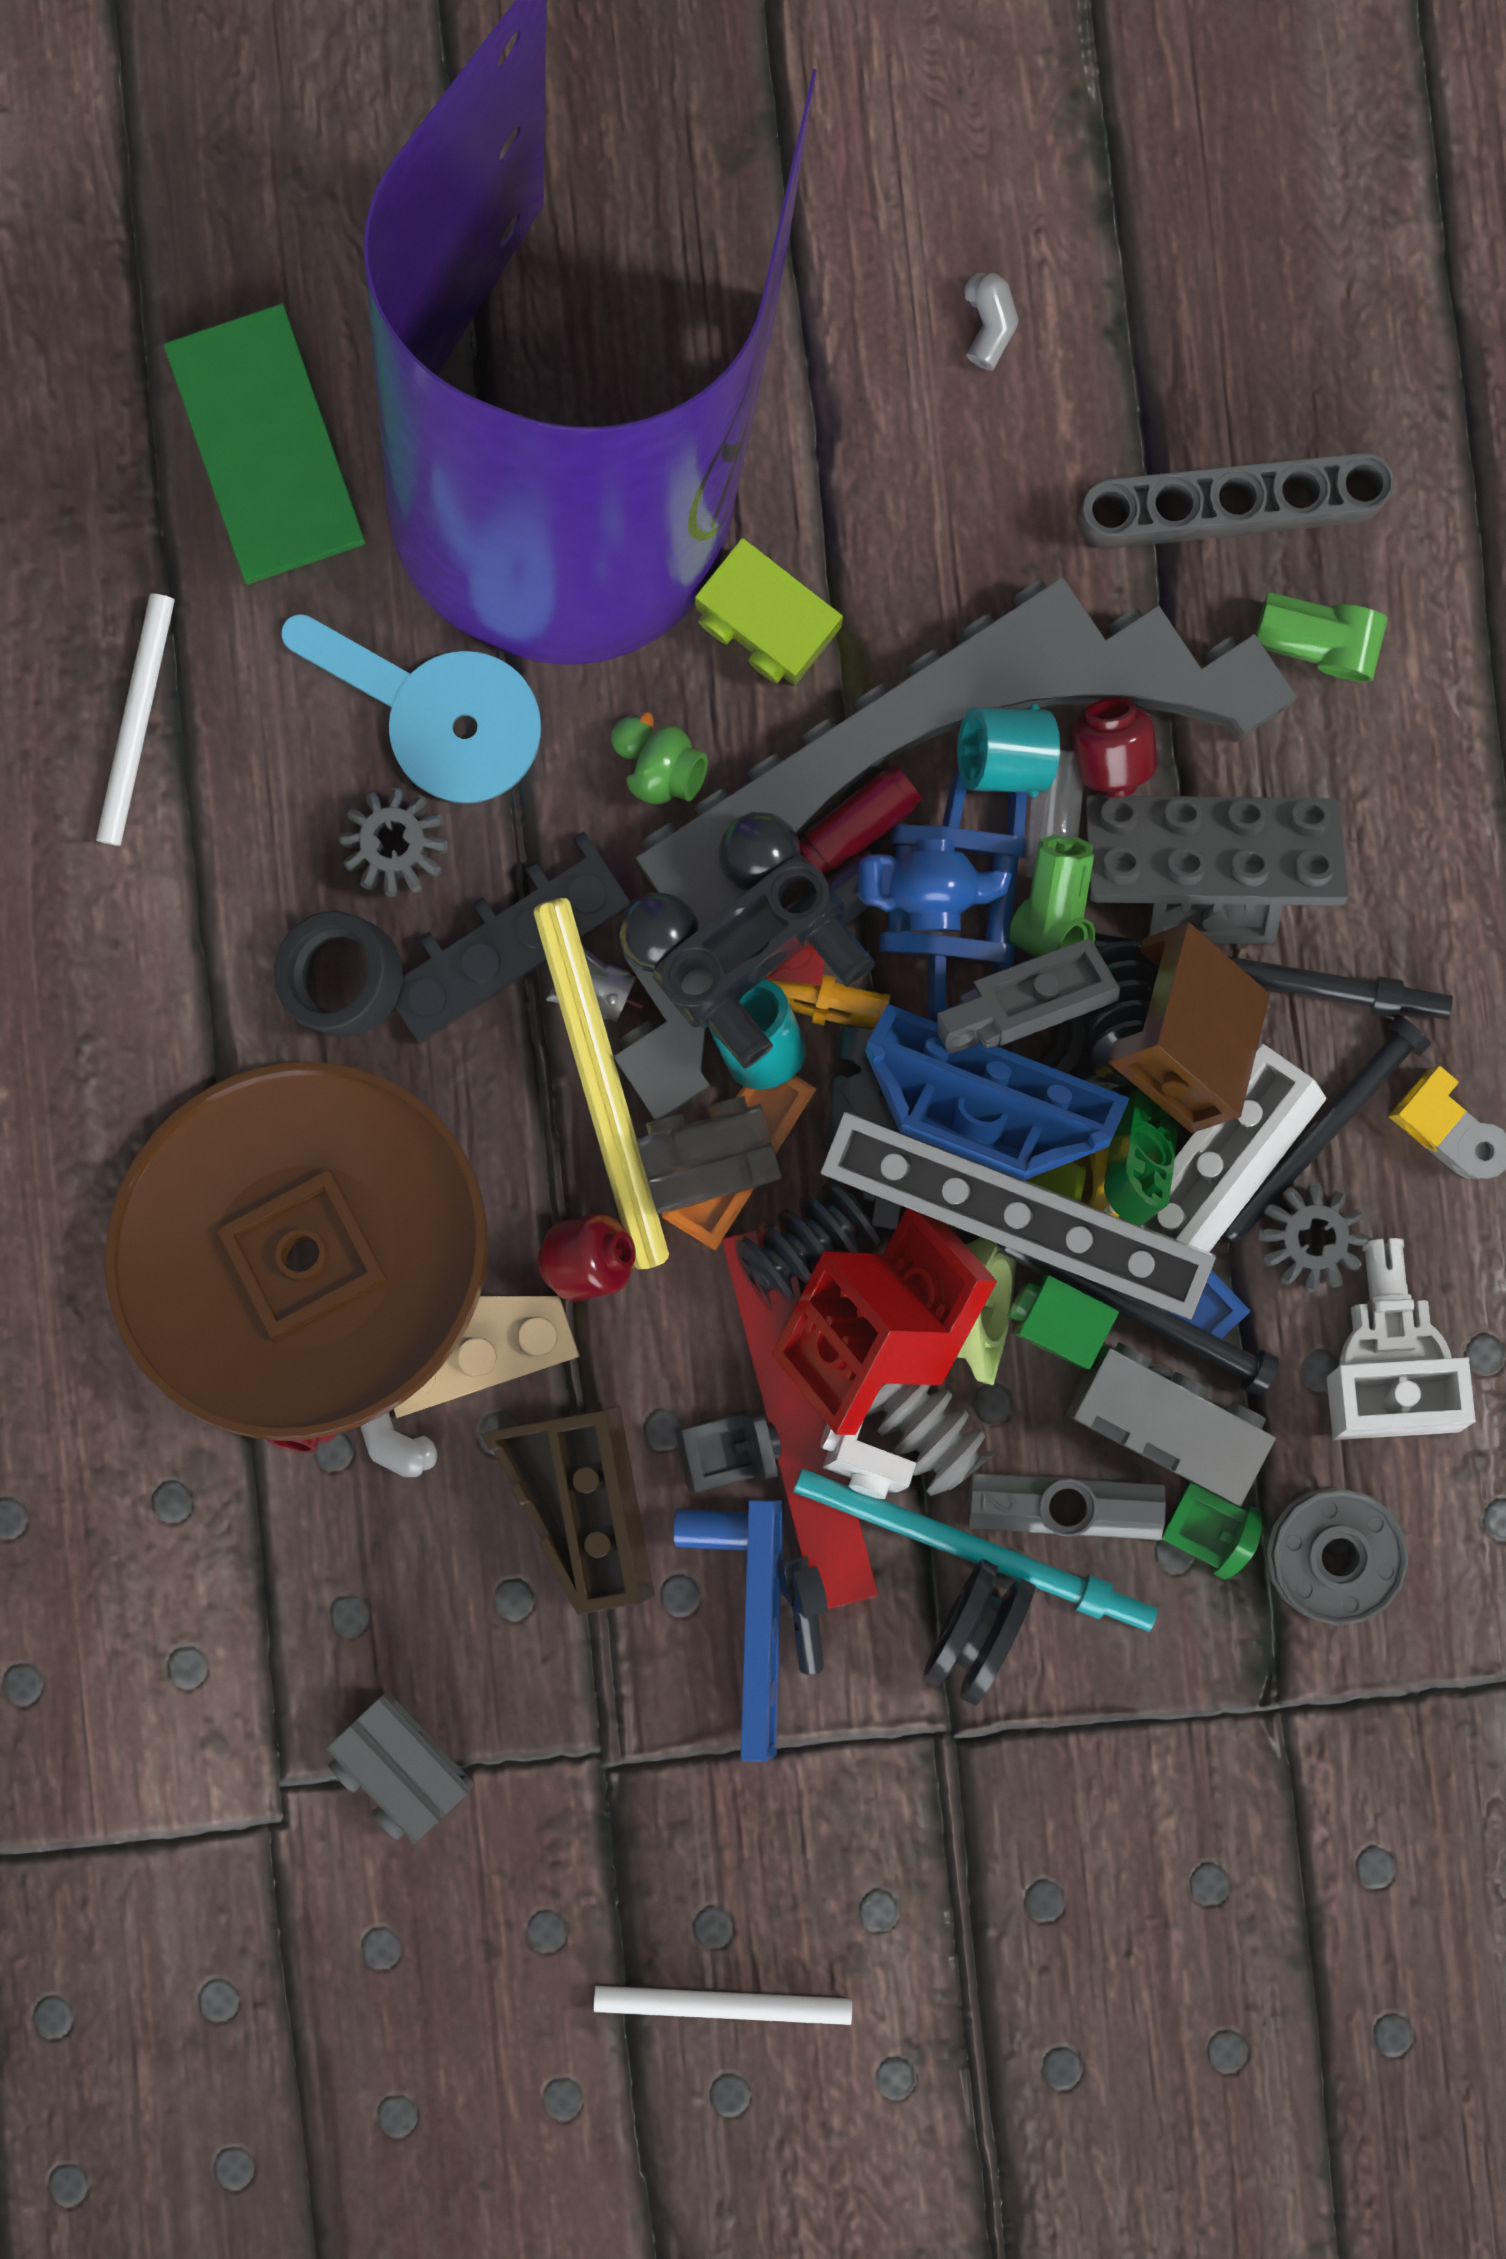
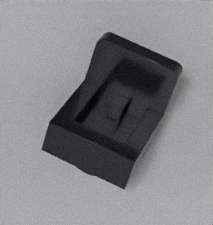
M743 1410L674 1428L688 1491L697 1493L753 1477L765 1480L778 1476L775 1460L781 1457L779 1436L774 1424L771 1421L766 1422V1418L762 1413Z

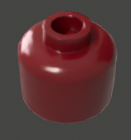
M1108 698L1090 704L1086 708L1085 713L1074 722L1071 729L1075 771L1079 781L1090 789L1098 790L1102 795L1110 798L1125 797L1133 794L1138 786L1144 784L1154 775L1158 764L1154 725L1149 714L1135 707L1134 703L1130 700Z
M605 1213L590 1214L555 1223L547 1231L538 1252V1266L544 1282L561 1298L570 1302L620 1292L629 1282L636 1259V1248L631 1236L614 1217Z

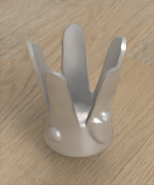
M583 947L602 1017L617 1022L625 1003L641 1010L644 1009L645 1005L628 997L636 976L630 975L629 971L615 965H606ZM555 987L550 990V995L545 1000L559 1003Z

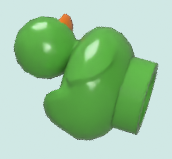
M650 712L644 713L642 717L628 716L620 719L611 731L612 747L617 754L625 759H638L634 774L626 777L629 790L640 800L652 805L669 802L674 797L686 801L693 800L700 791L706 776L707 755L704 752L692 749L688 736L676 726H662L654 732V720Z

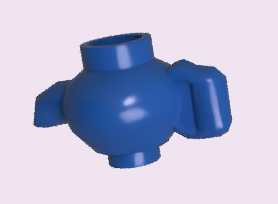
M920 839L916 840V852L907 853L901 861L891 855L883 854L867 855L861 858L858 864V897L864 905L878 907L885 912L893 911L898 907L908 912L909 931H961V913L973 905L988 904L1007 894L1012 873L1003 870L977 872L964 853L955 852V840Z

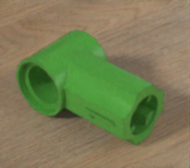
M1268 592L1259 615L1255 635L1268 652L1318 664L1317 667L1320 671L1334 677L1357 682H1371L1374 678L1388 617L1375 610L1356 605L1336 604L1330 608Z
M1057 835L1039 839L1030 898L1025 900L1017 909L1010 926V940L1014 946L1037 958L1085 939H1091L1094 943L1095 928L1092 922L1084 918L1094 859L1092 844L1078 837H1061Z

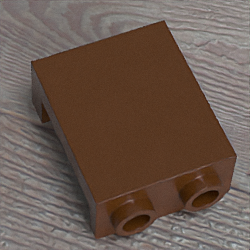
M1190 922L1144 938L1140 952L1159 968L1142 1032L1114 1041L1108 1063L1191 1133L1240 1118L1270 994Z

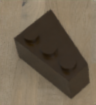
M620 1406L502 1427L480 1433L489 1451L493 1450L512 1485L509 1488L518 1505L523 1506L541 1539L539 1544L577 1615L641 1604L655 1596Z

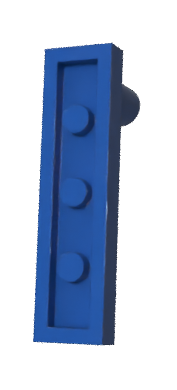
M757 1498L749 1500L748 1512L677 1509L674 1520V1543L676 1548L747 1550L741 1761L767 1762L775 1757L777 1753L781 1624L779 1571L783 1559L784 1499Z

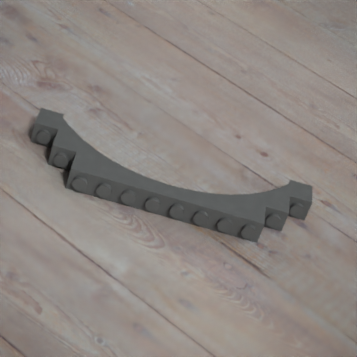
M1063 577L1050 586H1047L1045 581L1040 579L1018 593L1011 600L1016 608L997 621L993 619L991 614H987L961 631L959 637L963 643L942 656L936 648L914 661L906 668L910 678L889 691L886 685L882 683L865 693L853 703L857 713L836 726L832 718H829L809 730L800 738L804 748L784 761L779 753H776L757 764L747 773L751 782L734 794L730 795L726 788H722L708 796L694 807L695 812L699 816L679 830L675 828L673 823H669L649 835L641 842L645 852L636 857L637 864L656 893L663 892L677 896L691 907L698 920L699 930L748 891L739 888L726 877L719 861V845L723 833L734 819L750 812L772 813L780 816L790 824L798 837L833 801L870 772L929 739L960 728L966 712L972 707L1029 709V706L1035 703L1040 708L1067 705H1090L1102 699L1122 698L1130 700L1138 708L1180 714L1227 728L1237 742L1289 708L1297 699V696L1255 634L1238 644L1234 636H1230L1201 657L1207 665L1201 669L1160 606H1157L1144 616L1138 607L1127 612L1106 628L1111 637L1105 640ZM626 959L628 966L662 1015L665 1023L655 1028L652 1022L648 1020L618 1040L624 1050L615 1055L614 1059L658 1124L710 1090V1085L701 1073L706 1028L701 1026L692 1027L652 978L653 973L637 969ZM703 968L689 972L683 980L682 991L690 995L702 994L712 985L714 973Z

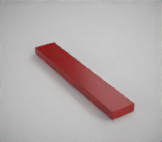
M779 1225L773 1226L776 1230L780 1232ZM756 1230L724 1238L722 1243L767 1420L774 1424L781 1444V1457L777 1460L802 1557L808 1556L809 1567L817 1566L825 1588L828 1609L877 1597L878 1593L859 1518L792 1492L801 1468L847 1486L850 1484L847 1477L823 1469L828 1450L820 1448V1443L827 1423L771 1355L802 1295L797 1276L791 1278L795 1298L790 1301L775 1290L769 1292L773 1312H771L750 1286L738 1263L734 1240L742 1235L759 1246Z

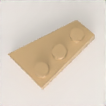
M480 1296L469 1326L455 1350L439 1371L421 1389L404 1403L394 1408L396 1418L580 1357L560 1296Z

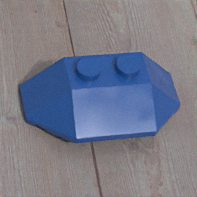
M887 1004L867 1042L865 1053L900 1133L1021 1181L1109 1147L1128 1104V1097L1000 1047L985 1048L982 1042L977 1046L949 1054L950 1051L947 1052L937 1035L938 1023Z

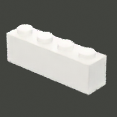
M1262 1044L1256 1052L1241 1117L1193 1134L1175 1158L1169 1204L1142 1226L1210 1252L1327 1099L1316 1081L1272 1049Z

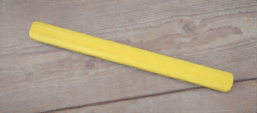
M567 898L549 900L540 903L534 908L533 912L621 1224L635 1244L636 1259L633 1265L636 1269L653 1268L665 1263L669 1252L573 911Z

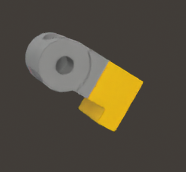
M1441 1066L1427 1068L1388 1117L1456 1174L1466 1179L1474 1180L1499 1176L1506 1170V1133L1494 1124L1478 1122L1477 1119L1448 1096L1459 1081Z

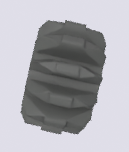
M400 788L392 789L388 808L383 807L381 800L374 792L368 794L366 801L373 814L366 818L358 810L350 809L347 818L355 826L359 827L361 831L360 833H342L339 837V842L342 846L351 849H361L344 860L346 869L349 872H353L367 867L360 881V885L367 891L373 889L384 875V891L388 898L397 897L399 878H405L407 885L413 893L421 892L423 890L422 883L415 874L420 868L434 877H438L442 872L441 867L427 857L428 853L443 854L449 851L447 840L428 837L445 825L443 818L440 814L421 820L428 807L427 799L421 795L413 799L408 808L404 810L405 797L404 792ZM396 829L405 830L403 838L409 845L408 850L401 856L393 850L392 858L384 857L386 848L380 842L381 837L389 830L393 836H396Z
M1319 1183L1308 1185L1305 1204L1300 1194L1294 1188L1284 1190L1282 1192L1283 1200L1289 1213L1278 1206L1268 1205L1264 1210V1214L1268 1219L1279 1225L1278 1229L1257 1231V1240L1262 1242L1276 1241L1278 1248L1266 1253L1262 1257L1263 1264L1265 1266H1272L1283 1260L1287 1262L1279 1276V1282L1283 1285H1290L1302 1270V1286L1305 1292L1317 1291L1320 1272L1330 1287L1334 1288L1342 1285V1275L1336 1263L1352 1271L1358 1270L1361 1266V1261L1353 1254L1347 1252L1348 1246L1357 1247L1368 1244L1367 1235L1362 1233L1349 1234L1348 1230L1349 1225L1355 1224L1363 1218V1213L1360 1209L1348 1211L1343 1215L1338 1213L1346 1199V1194L1341 1190L1334 1191L1323 1206V1190ZM1311 1220L1319 1223L1316 1231L1325 1230L1327 1238L1325 1245L1315 1247L1313 1255L1305 1252L1309 1245H1300L1298 1240L1299 1231L1310 1229Z

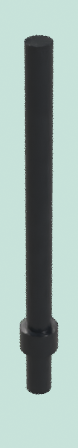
M1095 932L1094 945L1098 949L1113 942L1126 940L1142 941ZM1228 956L1263 988L1369 1006L1372 1014L1394 1018L1398 1016L1399 1012L1449 1020L1451 1014L1452 995L1404 987L1403 980L1377 976L1376 981L1373 982Z

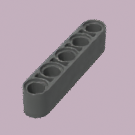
M1361 453L1109 479L1097 483L1088 491L1078 514V527L1081 535L1089 544L1097 548L1113 549L1356 524L1370 520L1380 511L1393 491L1394 477L1391 468L1382 458L1374 454ZM1356 475L1368 479L1373 484L1375 499L1362 502L1352 498L1346 488V478ZM1290 482H1299L1305 485L1311 492L1313 498L1312 505L1306 508H1295L1284 499L1283 485ZM1229 488L1242 491L1248 497L1250 511L1242 515L1227 512L1221 506L1219 493ZM1164 495H1174L1180 498L1186 505L1187 517L1180 521H1169L1163 518L1157 511L1156 500ZM1103 501L1113 502L1123 510L1125 522L1115 528L1104 527L1095 520L1092 507Z

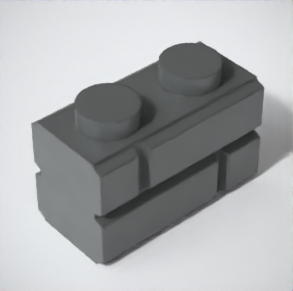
M388 1690L326 1748L334 1757L328 1764L331 1772L351 1792L355 1793L360 1787L367 1792L378 1804L372 1811L373 1816L396 1840H399L406 1834L415 1844L459 1803L475 1785Z

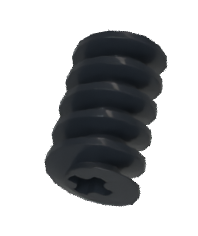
M1128 940L1109 943L1097 949L1120 988L1118 1001L1085 1013V1025L1088 1029L1087 1040L1091 1049V1066L1099 1077L1109 1083L1120 1086L1135 1085L1108 1063L1113 1042L1143 1031L1158 974L1157 967L1140 952L1142 942Z
M829 1181L821 1186L823 1205L810 1195L799 1200L802 1219L786 1208L778 1213L780 1232L766 1222L756 1226L759 1246L743 1235L734 1240L738 1263L746 1279L759 1299L771 1312H773L769 1292L775 1290L788 1301L794 1299L791 1278L797 1276L807 1284L814 1272L812 1265L819 1262L824 1251L835 1252L840 1249L847 1253H859L855 1238L860 1235L875 1247L881 1244L871 1220L849 1191L845 1192L839 1186Z

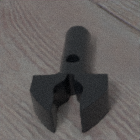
M804 1556L781 1564L779 1583L781 1593L792 1606L799 1670L805 1675H816L824 1668L819 1614L828 1612V1606L817 1566L809 1567L808 1556Z

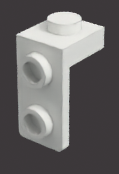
M826 1424L820 1443V1448L828 1450L823 1469L850 1478L849 1487L852 1490L877 1499H885L887 1493L894 1495L909 1487L916 1462L857 1441L861 1426L856 1435H835Z

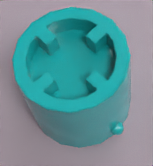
M1034 703L1029 706V709L972 707L966 712L965 718L961 722L957 745L958 770L961 781L966 789L973 791L1028 792L1031 798H1036L1039 793H1044L1050 789L1056 777L1060 755L1059 730L1056 719L1050 711L1040 709L1039 705Z
M764 979L743 995L740 1000L742 1006L773 1044L772 1049L761 1060L744 1069L709 1027L733 1080L745 1088L756 1090L776 1088L789 1081L801 1069L806 1057V1042L786 995L781 987L770 980Z

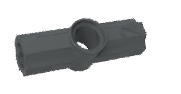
M974 1472L971 1474L969 1486L968 1529L1048 1533L1065 1537L1081 1535L1162 1540L1166 1507L1165 1485L1075 1479L1067 1476L1042 1477ZM1061 1489H1075L1080 1494L1083 1502L1080 1516L1075 1521L1067 1524L1055 1522L1049 1511L1051 1498Z

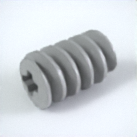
M882 1384L866 1416L885 1411L887 1415L877 1432L881 1436L899 1430L903 1433L894 1450L897 1456L915 1450L919 1452L920 1455L916 1460L913 1472L914 1476L931 1470L936 1473L927 1489L930 1496L952 1490L998 1452V1449H993L978 1455L977 1450L985 1438V1433L981 1429L963 1435L960 1433L969 1416L965 1409L947 1415L944 1414V1410L952 1398V1393L948 1389L929 1395L927 1391L931 1385Z

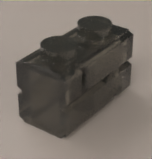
M745 1096L708 1106L711 1117L709 1119L686 1125L683 1114H678L646 1124L649 1136L638 1138L636 1141L658 1215L782 1181L761 1104L748 1107Z

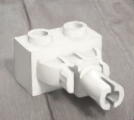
M1392 1238L1388 1240L1387 1244H1384L1383 1239L1368 1241L1367 1245L1363 1246L1370 1300L1367 1304L1351 1307L1353 1331L1347 1338L1341 1351L1339 1367L1327 1376L1333 1440L1457 1433L1476 1422L1469 1357H1451L1449 1347L1443 1336L1430 1324L1428 1301H1417L1414 1304V1300L1408 1294L1403 1239Z

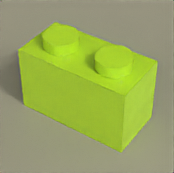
M744 538L739 541L695 597L696 610L702 614L698 623L720 642L727 645L733 638L752 653L748 658V662L764 677L776 684L783 677L796 686L842 627L843 616Z

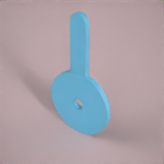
M294 615L284 623L282 639L289 650L391 707L389 735L394 755L409 779L426 793L453 803L483 802L511 789L524 777L537 755L541 739L539 708L535 696L526 681L516 670L502 660L479 652H451L425 662L410 674L307 615ZM470 716L476 720L477 731L474 736L468 739H461L454 734L453 726L458 718Z

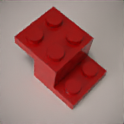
M907 1208L883 1254L823 1252L771 1355L835 1435H856L882 1384L942 1385L997 1280L945 1222Z

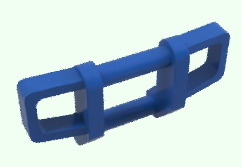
M959 771L955 772L951 778L942 826L895 825L891 828L889 845L895 847L894 858L901 861L907 853L916 852V840H955V852L993 857L992 871L1003 870L1012 873L1007 894L989 903L985 941L935 934L912 933V931H909V913L898 907L889 912L887 932L880 933L878 952L884 954L928 957L927 1011L929 1017L938 1022V1013L950 1009L945 1000L946 959L993 965L992 972L997 969L1014 966L1016 946L1010 945V926L1014 911L1018 861L1025 859L1027 839L1024 838L1027 792H1008L1009 803L1006 835L959 828L967 791L961 781Z

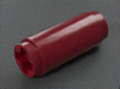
M895 764L887 772L881 771L805 831V836L799 840L800 850L825 877L854 855L857 856L915 810L913 807L922 801L923 798Z

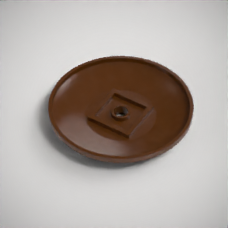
M307 1061L259 1067L221 1081L190 1099L152 1134L131 1164L114 1202L105 1244V1276L113 1318L123 1342L134 1361L148 1379L169 1399L197 1418L229 1432L258 1439L281 1441L308 1440L335 1435L373 1421L404 1403L439 1371L457 1347L472 1319L485 1278L488 1256V1226L485 1205L472 1166L456 1138L432 1110L402 1087L373 1073L334 1063ZM303 1241L316 1243L319 1255L316 1263L310 1269L303 1272H295L288 1268L287 1256L293 1246Z

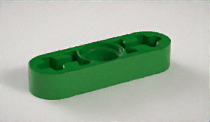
M1136 1087L1126 1096L1129 1098L1128 1104L1109 1146L1104 1192L1111 1207L1122 1219L1142 1226L1169 1204L1179 1122Z

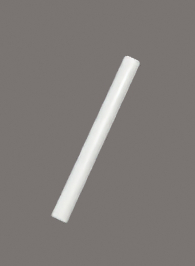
M153 593L149 596L96 841L121 846L175 599Z
M595 1986L594 2012L851 2025L852 1998Z

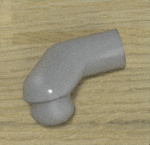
M976 273L967 281L964 293L965 299L970 301L973 307L978 308L983 325L966 356L979 367L993 371L1014 334L1019 319L1009 284L996 273L988 275Z
M389 1412L360 1426L368 1453L377 1464L403 1477H418L421 1475L422 1470H429L435 1465L437 1450L434 1443L426 1436L411 1439L406 1435L396 1432Z

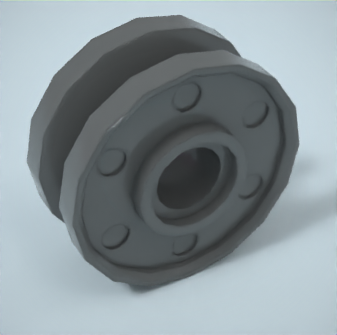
M1337 1487L1307 1490L1286 1503L1270 1525L1264 1549L1268 1577L1281 1599L1301 1614L1313 1620L1338 1626L1365 1622L1386 1609L1403 1586L1409 1561L1405 1534L1391 1511L1368 1495ZM1342 1538L1349 1546V1561L1340 1571L1329 1573L1322 1564L1321 1556L1323 1549L1333 1539Z

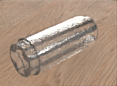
M1060 751L1056 777L1050 789L1044 793H1039L1036 798H1031L1025 865L1028 866V879L1033 880L1039 839L1051 835L1079 837L1083 783L1080 779L1074 752Z

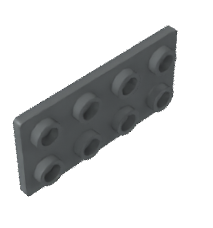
M1090 795L1086 798L1087 842L1093 845L1092 853L1094 854L1089 883L1090 899L1096 903H1150L1147 920L1148 937L1190 922L1212 943L1275 944L1283 905L1343 906L1347 902L1348 884L1340 805L1337 799L1125 796L1110 798L1104 795Z

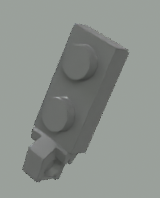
M1085 939L974 981L973 990L960 997L961 1005L937 1014L938 1026L936 1032L947 1052L950 1051L949 1054L977 1046L980 1042H982L985 1048L995 1047L999 1043L1004 1045L1117 1002L1120 988L1093 941Z

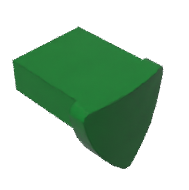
M1188 1481L1163 1528L1162 1540L1214 1566L1213 1574L1226 1580L1237 1574L1255 1554L1262 1530L1261 1511L1250 1505L1243 1510Z

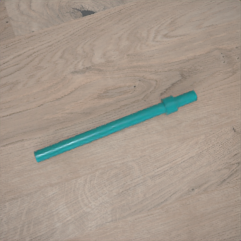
M804 1468L800 1469L792 1490L794 1493L977 1564L981 1558H984L998 1566L997 1573L1015 1580L1021 1577L1036 1585L1035 1588L1074 1602V1609L1086 1615L1100 1619L1104 1614L1147 1632L1152 1629L1156 1620L1158 1608L1113 1591V1583L1088 1574L1085 1579L893 1503L863 1495L852 1490L847 1485Z

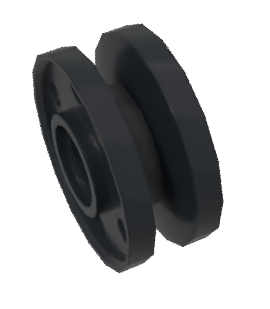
M981 1558L976 1564L954 1602L933 1646L922 1676L923 1680L938 1687L949 1676L956 1664L966 1668L960 1697L975 1706L982 1700L1004 1663L1025 1619L1036 1587L1033 1583L1019 1577L1008 1588L1001 1599L991 1595L997 1577L998 1566L984 1558Z

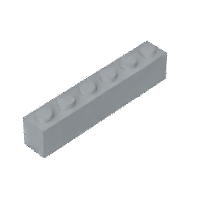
M844 1112L820 1173L1191 1320L1216 1259L1215 1254L1146 1227L1130 1223L1118 1216L1026 1180H1018L904 1135L896 1129L852 1112Z

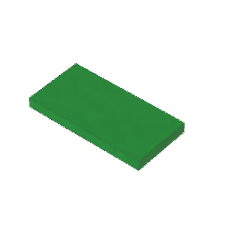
M283 303L163 344L242 576L247 585L366 544Z

